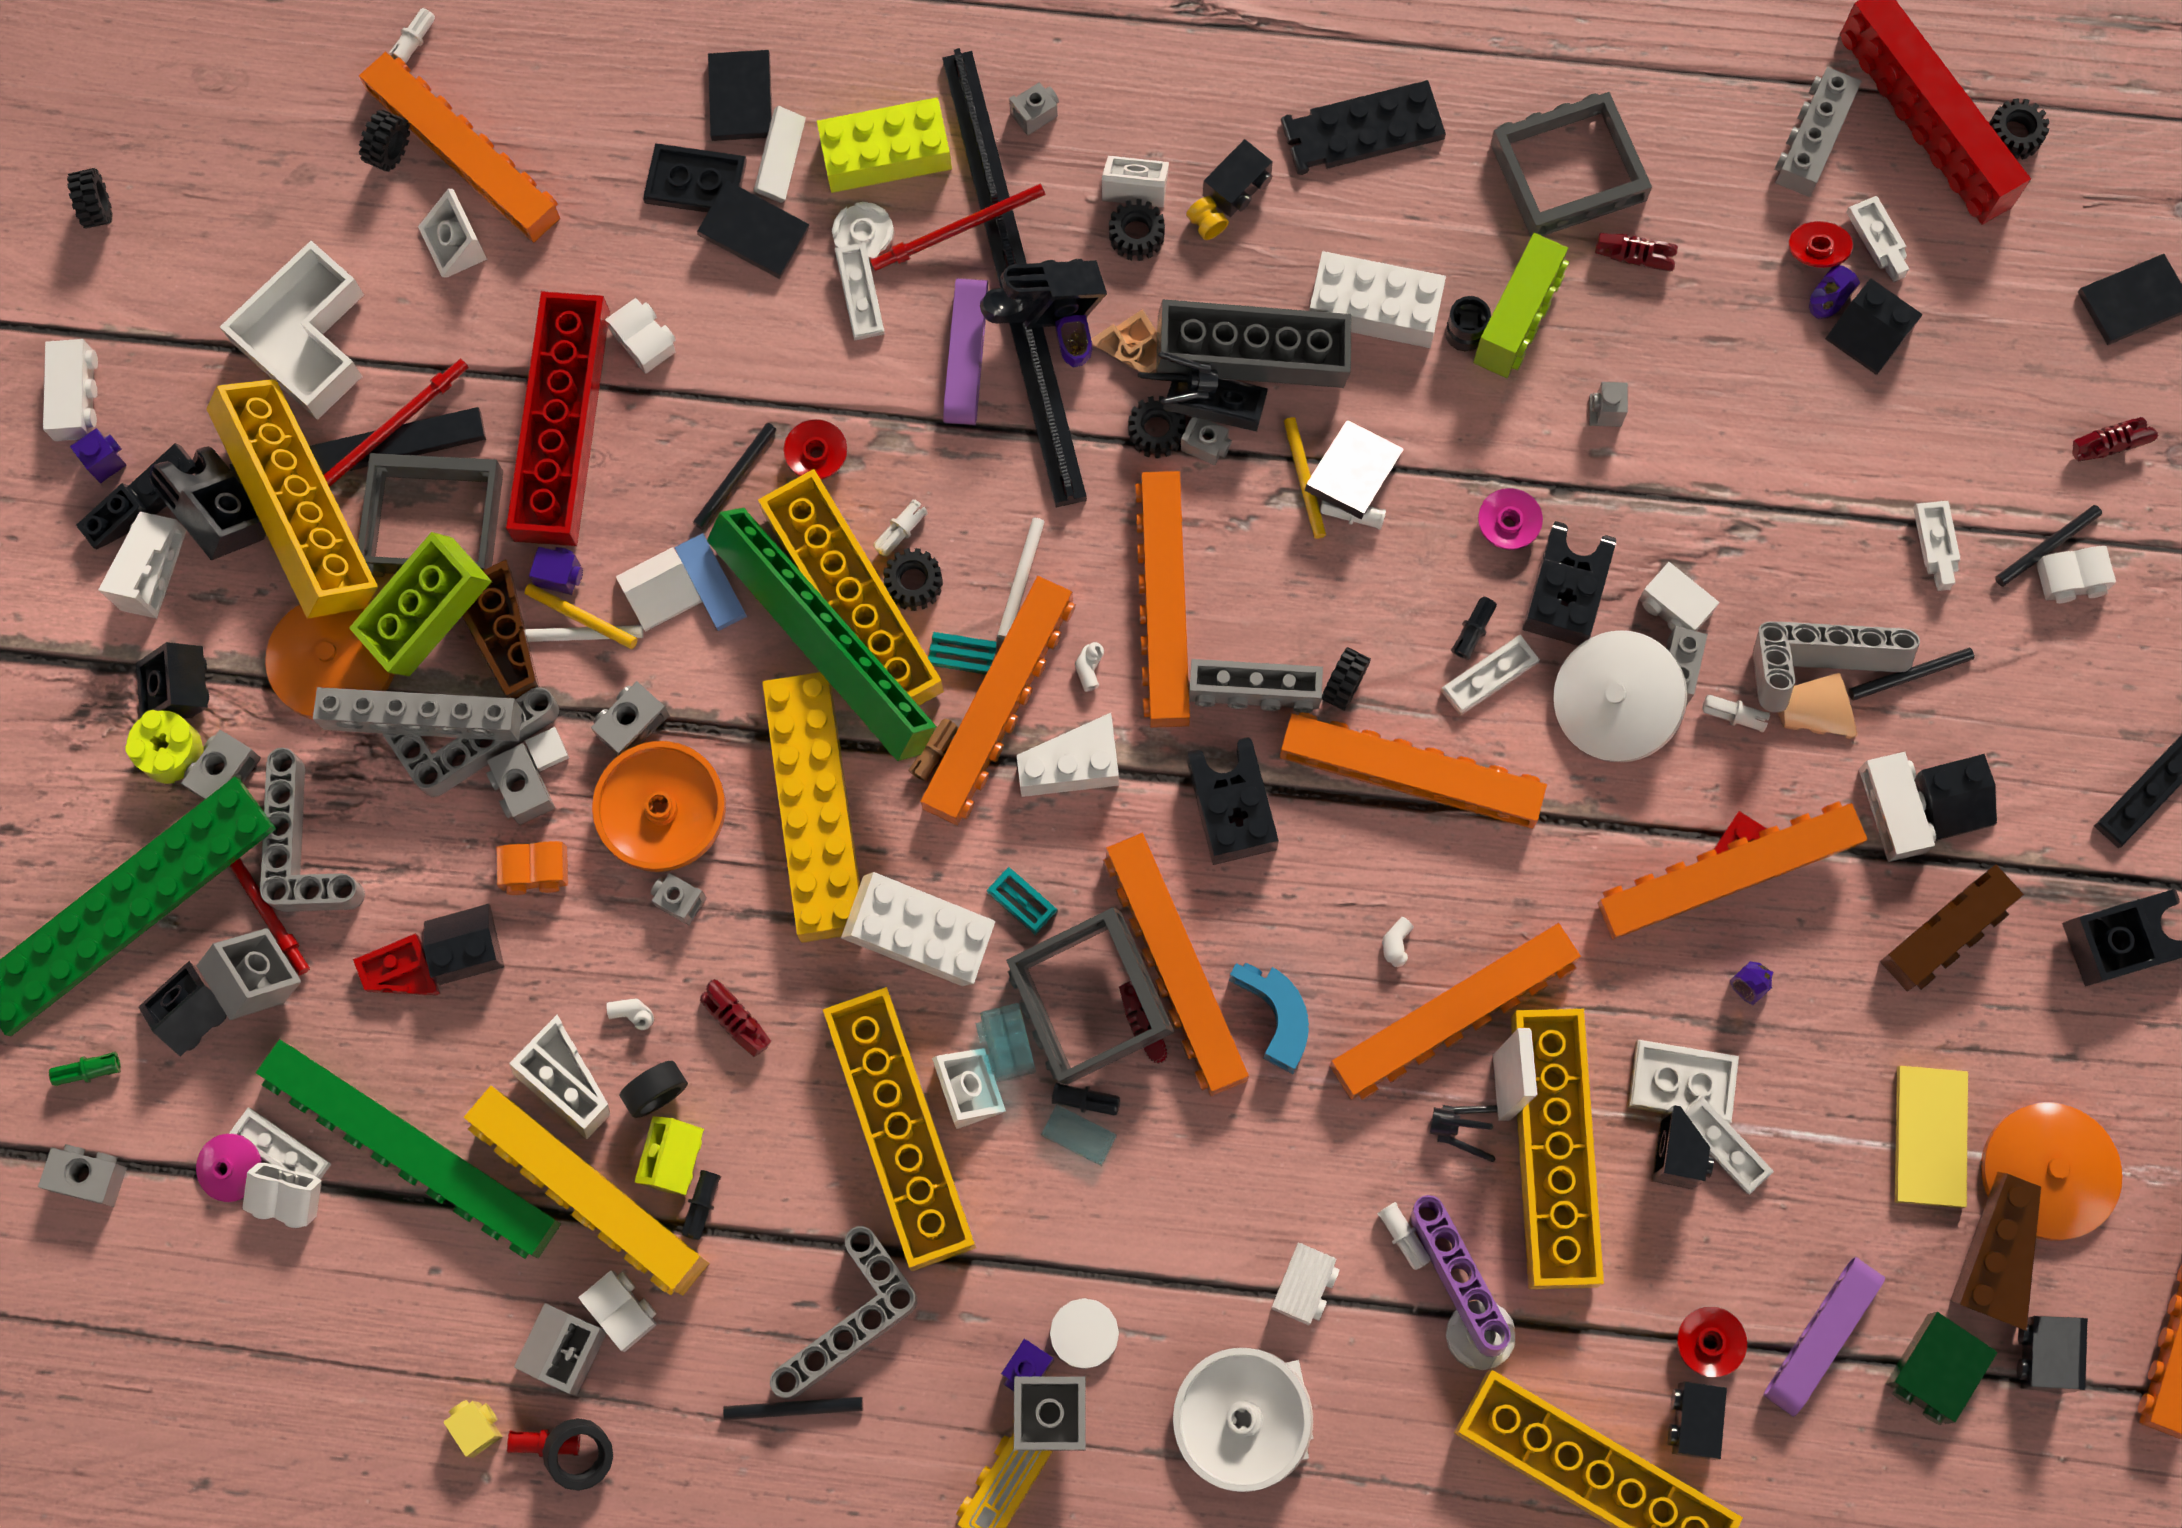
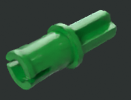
M116 1051L91 1058L83 1056L80 1057V1062L49 1069V1079L53 1086L83 1079L86 1083H89L93 1078L120 1073V1059Z

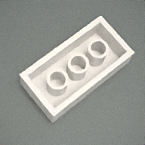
M1322 251L1309 311L1351 314L1352 333L1430 348L1446 276Z
M872 872L864 875L841 939L952 983L966 986L975 982L995 921Z

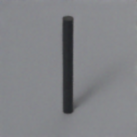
M770 423L764 425L694 519L693 524L702 530L777 431Z
M2097 505L2091 506L1995 576L1996 582L2004 587L2037 563L2043 556L2048 555L2100 517L2102 510Z
M1969 647L1913 666L1906 672H1896L1849 688V696L1854 701L1974 660V652Z
M863 1397L724 1406L723 1416L724 1420L863 1411Z

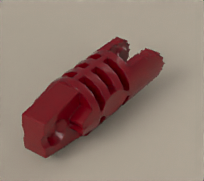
M1600 233L1595 253L1618 262L1624 260L1627 264L1637 266L1643 264L1647 268L1671 272L1675 268V261L1672 257L1676 256L1678 246L1653 239L1647 241L1643 237H1628V234Z
M2143 417L2111 425L2110 427H2104L2101 430H2094L2092 433L2075 439L2073 441L2072 455L2078 462L2104 458L2108 455H2114L2151 443L2158 439L2159 435L2153 427H2147V421Z
M715 979L711 980L706 986L707 992L704 991L700 997L703 1006H705L716 1021H719L723 1028H726L725 1031L732 1035V1039L753 1057L765 1051L770 1045L771 1040L758 1021L751 1017L748 1010H744L745 1007L738 1003V999L724 984Z
M1129 981L1119 986L1125 1010L1124 1013L1134 1037L1152 1029L1132 982ZM1164 1039L1144 1047L1147 1056L1154 1063H1163L1168 1058L1167 1055L1169 1053H1167L1168 1049H1166Z

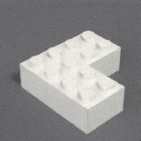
M312 241L302 248L220 326L232 344L271 379H276L279 386L317 420L363 377L353 361L323 334L360 300L364 294L355 279Z

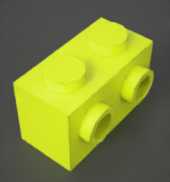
M652 1116L634 1183L667 1193L686 1195L693 1178L692 1172L697 1153L701 1148L704 1128L673 1118Z

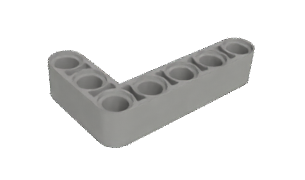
M1765 622L1759 627L1753 648L1759 703L1769 712L1776 713L1786 710L1795 684L1793 666L1906 672L1913 665L1920 639L1915 632L1902 628Z
M542 687L531 689L516 699V702L522 709L519 741L493 740L492 744L486 748H480V743L483 739L456 738L433 753L422 736L382 734L414 783L426 795L437 797L488 765V759L514 748L552 723L559 714V705L547 689ZM540 701H549L545 710L535 711L536 704ZM420 747L418 756L412 759L407 758L412 748ZM466 755L461 765L452 766L456 756ZM438 773L434 783L424 784L425 778L429 774Z
M277 748L269 754L266 762L264 813L276 830L264 838L262 843L261 897L270 906L282 912L355 909L364 901L365 891L362 885L350 875L343 873L300 875L305 765L288 748ZM292 760L291 767L287 771L280 772L281 765L285 761ZM285 792H290L288 801L279 804V797ZM285 823H289L288 831L281 836H277L278 828ZM283 855H287V862L285 863V865L280 868H276L275 864L277 859ZM352 885L351 894L346 898H340L342 888ZM319 886L317 896L313 899H307L308 891L312 887ZM286 887V893L283 898L275 901V892L279 888Z
M863 1226L852 1228L845 1237V1247L878 1295L778 1367L770 1378V1387L777 1396L785 1399L798 1397L915 1310L917 1306L915 1291L869 1228ZM859 1235L870 1237L871 1244L864 1252H856L853 1249V1241ZM882 1262L889 1264V1276L884 1280H875L872 1276L874 1266ZM901 1290L907 1291L910 1295L909 1304L903 1309L894 1308L892 1304L893 1295ZM871 1311L880 1312L882 1316L880 1326L874 1330H869L864 1325L865 1315ZM848 1331L853 1336V1344L849 1349L841 1351L836 1346V1338L840 1333ZM815 1352L822 1353L825 1358L824 1366L818 1371H811L807 1366L809 1356ZM786 1373H792L796 1378V1385L790 1392H782L779 1387V1380Z

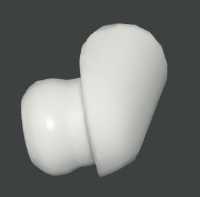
M1097 642L1086 645L1075 662V669L1085 692L1099 687L1094 670L1104 655V648Z
M1401 917L1384 935L1382 940L1384 957L1394 967H1402L1408 960V955L1404 952L1403 939L1411 932L1414 926L1405 917Z
M639 999L607 1003L609 1019L627 1017L639 1030L648 1029L654 1022L652 1011Z

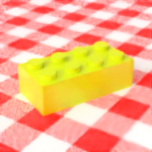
M938 97L817 120L831 193L952 170L950 150Z

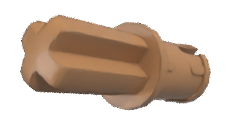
M943 719L932 734L922 754L917 757L908 771L926 782L939 759L944 757L945 754L943 752L956 734L958 726L949 719Z

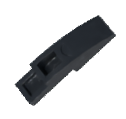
M174 443L130 485L121 483L76 524L77 528L94 549L97 550L128 534L139 512L156 515L167 506L150 483V470L153 465L168 461L181 472L190 475L199 470L198 466L181 445Z

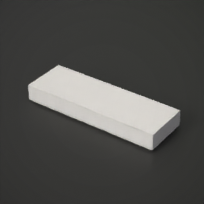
M777 106L774 109L753 192L780 203L785 201L806 117L781 106Z
M865 242L835 248L854 341L884 335V327Z
M1520 634L1443 686L1441 692L1461 716L1538 664L1540 659Z
M1700 1095L1684 1110L1710 1146L1709 1154L1747 1194L1750 1195L1774 1172L1703 1096Z
M249 1107L229 1133L238 1134L249 1139L259 1151L262 1160L289 1171L302 1172L321 1179L331 1166L330 1162Z

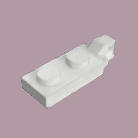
M1874 196L1848 207L1846 213L1880 269L1886 268V272L1893 282L1905 278L1907 271H1909V267L1904 261L1907 257L1905 252L1906 244L1879 198Z
M1949 501L1918 503L1913 507L1925 567H1927L1928 574H1934L1937 591L1951 590V587L1955 585L1953 572L1959 570L1958 562L1961 559Z

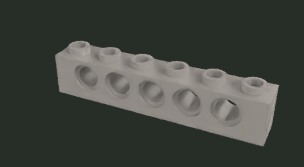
M317 687L313 720L323 730L519 741L522 709L514 698Z

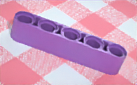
M957 278L955 282L943 410L944 423L976 425L986 318L980 310V301L988 292V280Z
M1422 1196L1416 1201L1412 1209L1410 1218L1412 1226L1416 1228V1233L1424 1249L1429 1255L1477 1349L1487 1357L1499 1356L1504 1352L1510 1341V1329L1443 1203L1435 1196ZM1422 1208H1430L1434 1211L1436 1219L1426 1221L1420 1217L1418 1211ZM1439 1238L1449 1240L1452 1250L1447 1252L1439 1250L1435 1245V1240ZM1462 1269L1468 1274L1469 1280L1464 1283L1457 1282L1453 1279L1451 1271ZM1479 1300L1483 1303L1485 1312L1482 1314L1471 1312L1468 1307V1301ZM1487 1331L1497 1332L1501 1336L1502 1343L1497 1346L1489 1344L1485 1340L1484 1333Z
M1857 1257L1852 1258L1768 1384L1763 1396L1791 1416H1796L1884 1283L1885 1277Z

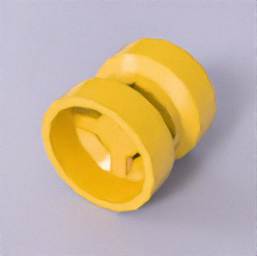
M1211 196L1197 200L1186 212V216L1191 223L1199 226L1198 233L1204 240L1215 238L1229 224L1225 215L1217 211V204Z

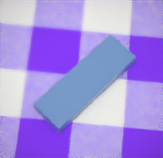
M703 533L674 547L718 631L747 617Z

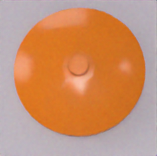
M299 604L279 621L268 641L265 666L272 689L291 710L313 720L317 687L387 691L395 674L388 673L349 629L365 608L307 619Z
M653 741L639 744L617 756L600 776L592 801L595 828L609 851L623 863L636 869L650 872H665L679 869L700 858L717 839L726 813L725 792L713 766L694 749L669 741Z
M2037 1103L2020 1108L2007 1115L1990 1133L1983 1148L1981 1158V1176L1988 1197L1997 1172L2007 1173L2041 1186L2037 1239L2063 1241L2088 1234L2099 1227L2110 1216L2120 1197L2123 1178L2122 1166L2114 1142L2097 1121L2086 1113L2064 1104Z

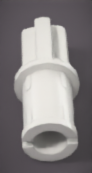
M425 8L420 9L409 27H404L401 30L402 35L388 54L393 59L399 57L407 63L416 48L423 45L422 38L434 22V14Z
M912 500L896 519L892 518L890 520L891 525L873 545L879 554L884 557L889 556L904 538L911 536L910 531L928 514L925 507L918 509L921 503Z
M1324 500L1321 504L1322 514L1348 520L1351 525L1353 522L1375 527L1379 530L1382 528L1386 513L1385 509L1369 507L1361 520Z
M1707 695L1703 702L1702 711L1705 714L1730 721L1732 726H1735L1737 723L1764 732L1768 725L1764 721L1769 720V712L1745 706L1740 700L1735 703L1713 695Z
M1396 1202L1377 1213L1394 1238L1392 1241L1393 1245L1398 1244L1414 1270L1420 1269L1429 1263L1430 1257L1414 1233L1416 1228L1410 1227Z

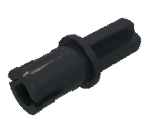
M1485 596L1479 599L1469 620L1463 621L1462 625L1464 627L1451 648L1452 653L1462 659H1470L1481 636H1485L1487 633L1485 627L1497 607L1495 601Z
M1056 1082L1052 1094V1104L1079 1108L1082 1113L1089 1110L1114 1116L1117 1115L1120 1108V1097L1092 1091L1090 1086H1086L1083 1089Z
M705 1170L700 1171V1177L693 1198L688 1199L690 1207L681 1231L684 1237L693 1240L701 1238L709 1212L714 1210L712 1202L719 1180H721L720 1175Z

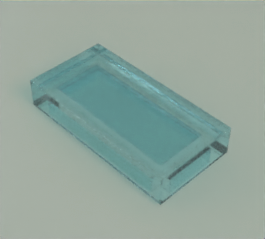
M1057 1104L1041 1134L1046 1139L1101 1167L1117 1137L1116 1134Z

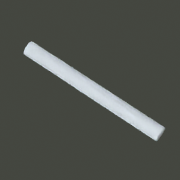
M1032 518L997 635L998 638L1003 640L1018 613L1045 523L1040 518Z
M642 625L615 626L636 638H643ZM589 627L525 629L528 642L610 639Z

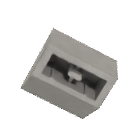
M544 1303L514 1368L568 1394L577 1396L607 1333L595 1325Z

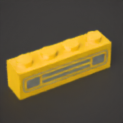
M1014 1433L1010 1438L1004 1435L994 1451V1454L999 1456L992 1468L985 1466L975 1482L980 1488L974 1498L971 1499L967 1496L958 1509L956 1515L961 1517L957 1525L962 1528H1007L1053 1451H1015Z

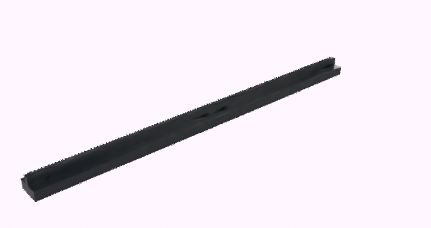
M960 48L954 49V55L942 57L979 207L982 210L1010 196L972 51L961 53ZM956 66L958 67L960 77H958ZM1013 210L984 222L1000 288H1003L1000 280L1001 274L1007 268L1004 255H1006L1008 266L1027 264ZM1024 322L1009 323L1055 507L1087 501L1043 327L1026 328ZM1061 481L1064 482V486H1065V490H1066V495H1065V493H1064V490H1063V486H1062V482H1061Z

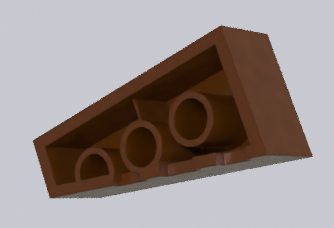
M505 559L483 570L492 582L463 614L462 618L505 697L516 700L531 689L539 687L512 572Z
M1995 864L1880 962L1907 992L1916 985L1922 990L1936 978L1932 973L1940 965L1946 969L1960 957V954L1957 952L1965 944L1971 948L1985 936L1982 930L1989 924L1995 927L2010 915L2006 910L2024 894Z
M1997 1172L1950 1301L2027 1331L2041 1186L2007 1173Z

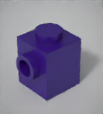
M97 428L70 446L85 468L100 484L126 466V463L118 454L122 448L111 434L104 437Z
M538 546L529 574L533 584L539 588L572 595L575 585L579 586L583 576V568L577 557L571 550L556 547L555 550Z
M1024 1338L1001 1373L1002 1376L1007 1378L1004 1385L1014 1392V1377H1043L1054 1361V1358Z

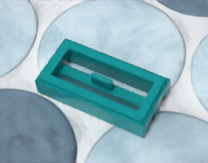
M933 632L928 659L935 667L986 675L995 658L997 642ZM939 643L988 650L989 653L942 646ZM941 653L987 661V664L982 665L939 658L936 655Z
M1009 866L986 890L994 900L1035 936L1049 922V919L1058 912L1057 908ZM1009 877L1039 903L1046 910V913L1042 915L1005 882ZM1001 887L1038 921L1034 924L1001 895L997 889Z

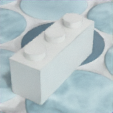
M84 339L45 342L43 430L54 441L80 440L93 431V427H96L97 424L96 412L93 409V398L97 397L94 369L98 367V357L96 351L92 350Z
M1905 752L1867 760L1859 768V772L1888 862L1927 853L1935 846L1936 833L1933 825L1927 821L1924 812L1926 802L1922 792L1917 790L1914 781L1916 771L1912 761H1908Z

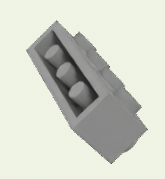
M1829 67L1826 68L1822 78L1815 77L1808 93L1813 95L1811 103L1804 102L1797 119L1802 120L1800 128L1793 127L1786 142L1787 145L1791 146L1789 153L1782 152L1774 169L1780 172L1775 182L1776 184L1805 196H1811L1862 80Z
M1192 659L1189 702H1195L1196 705L1201 707H1212L1215 703L1228 704L1230 708L1244 709L1248 705L1261 706V709L1267 711L1280 710V707L1294 708L1293 710L1296 712L1309 713L1313 709H1319L1323 667Z

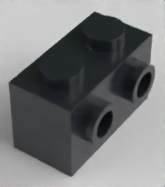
M1244 139L1203 181V196H1211L1217 207L1231 218L1237 210L1241 212L1249 205L1252 195L1258 189L1263 190L1270 183L1273 177L1271 175L1273 161Z
M1692 1382L1678 1383V1389H1673L1671 1396V1409L1676 1410L1675 1424H1670L1668 1430V1445L1672 1446V1454L1708 1460L1721 1459L1727 1388Z

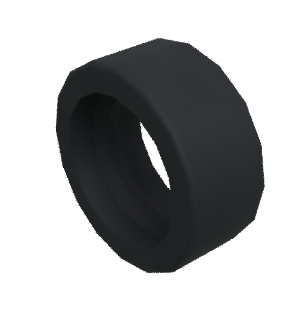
M673 1060L665 1061L646 1070L629 1082L621 1090L619 1096L632 1117L640 1118L671 1102L685 1090L688 1082Z
M580 1418L567 1420L556 1426L546 1438L543 1448L544 1465L554 1481L565 1489L580 1491L592 1488L604 1479L611 1468L613 1461L612 1443L601 1427L591 1420ZM574 1435H588L594 1439L598 1446L597 1460L592 1467L583 1473H567L558 1463L557 1455L559 1448L567 1439Z

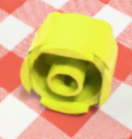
M150 710L145 712L131 728L125 746L127 755L137 768L153 780L164 784L175 783V781L183 779L187 768L192 763L197 762L204 752L201 736L198 731L181 716L170 711Z

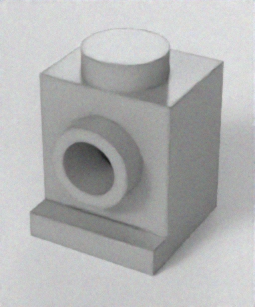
M1040 82L1017 97L1013 95L1009 98L1010 113L1027 136L1058 117L1057 103H1059V99L1055 91L1050 86L1045 89Z
M1602 382L1598 392L1589 396V426H1622L1628 413V383Z
M1192 417L1181 438V451L1216 465L1220 456L1225 458L1231 446L1232 440L1228 439L1229 429L1209 420ZM1206 435L1213 439L1205 440L1202 436Z
M671 873L665 879L660 877L651 890V895L654 896L652 902L657 908L687 925L691 924L707 898L702 890L693 887ZM673 890H679L680 895L677 899H669Z

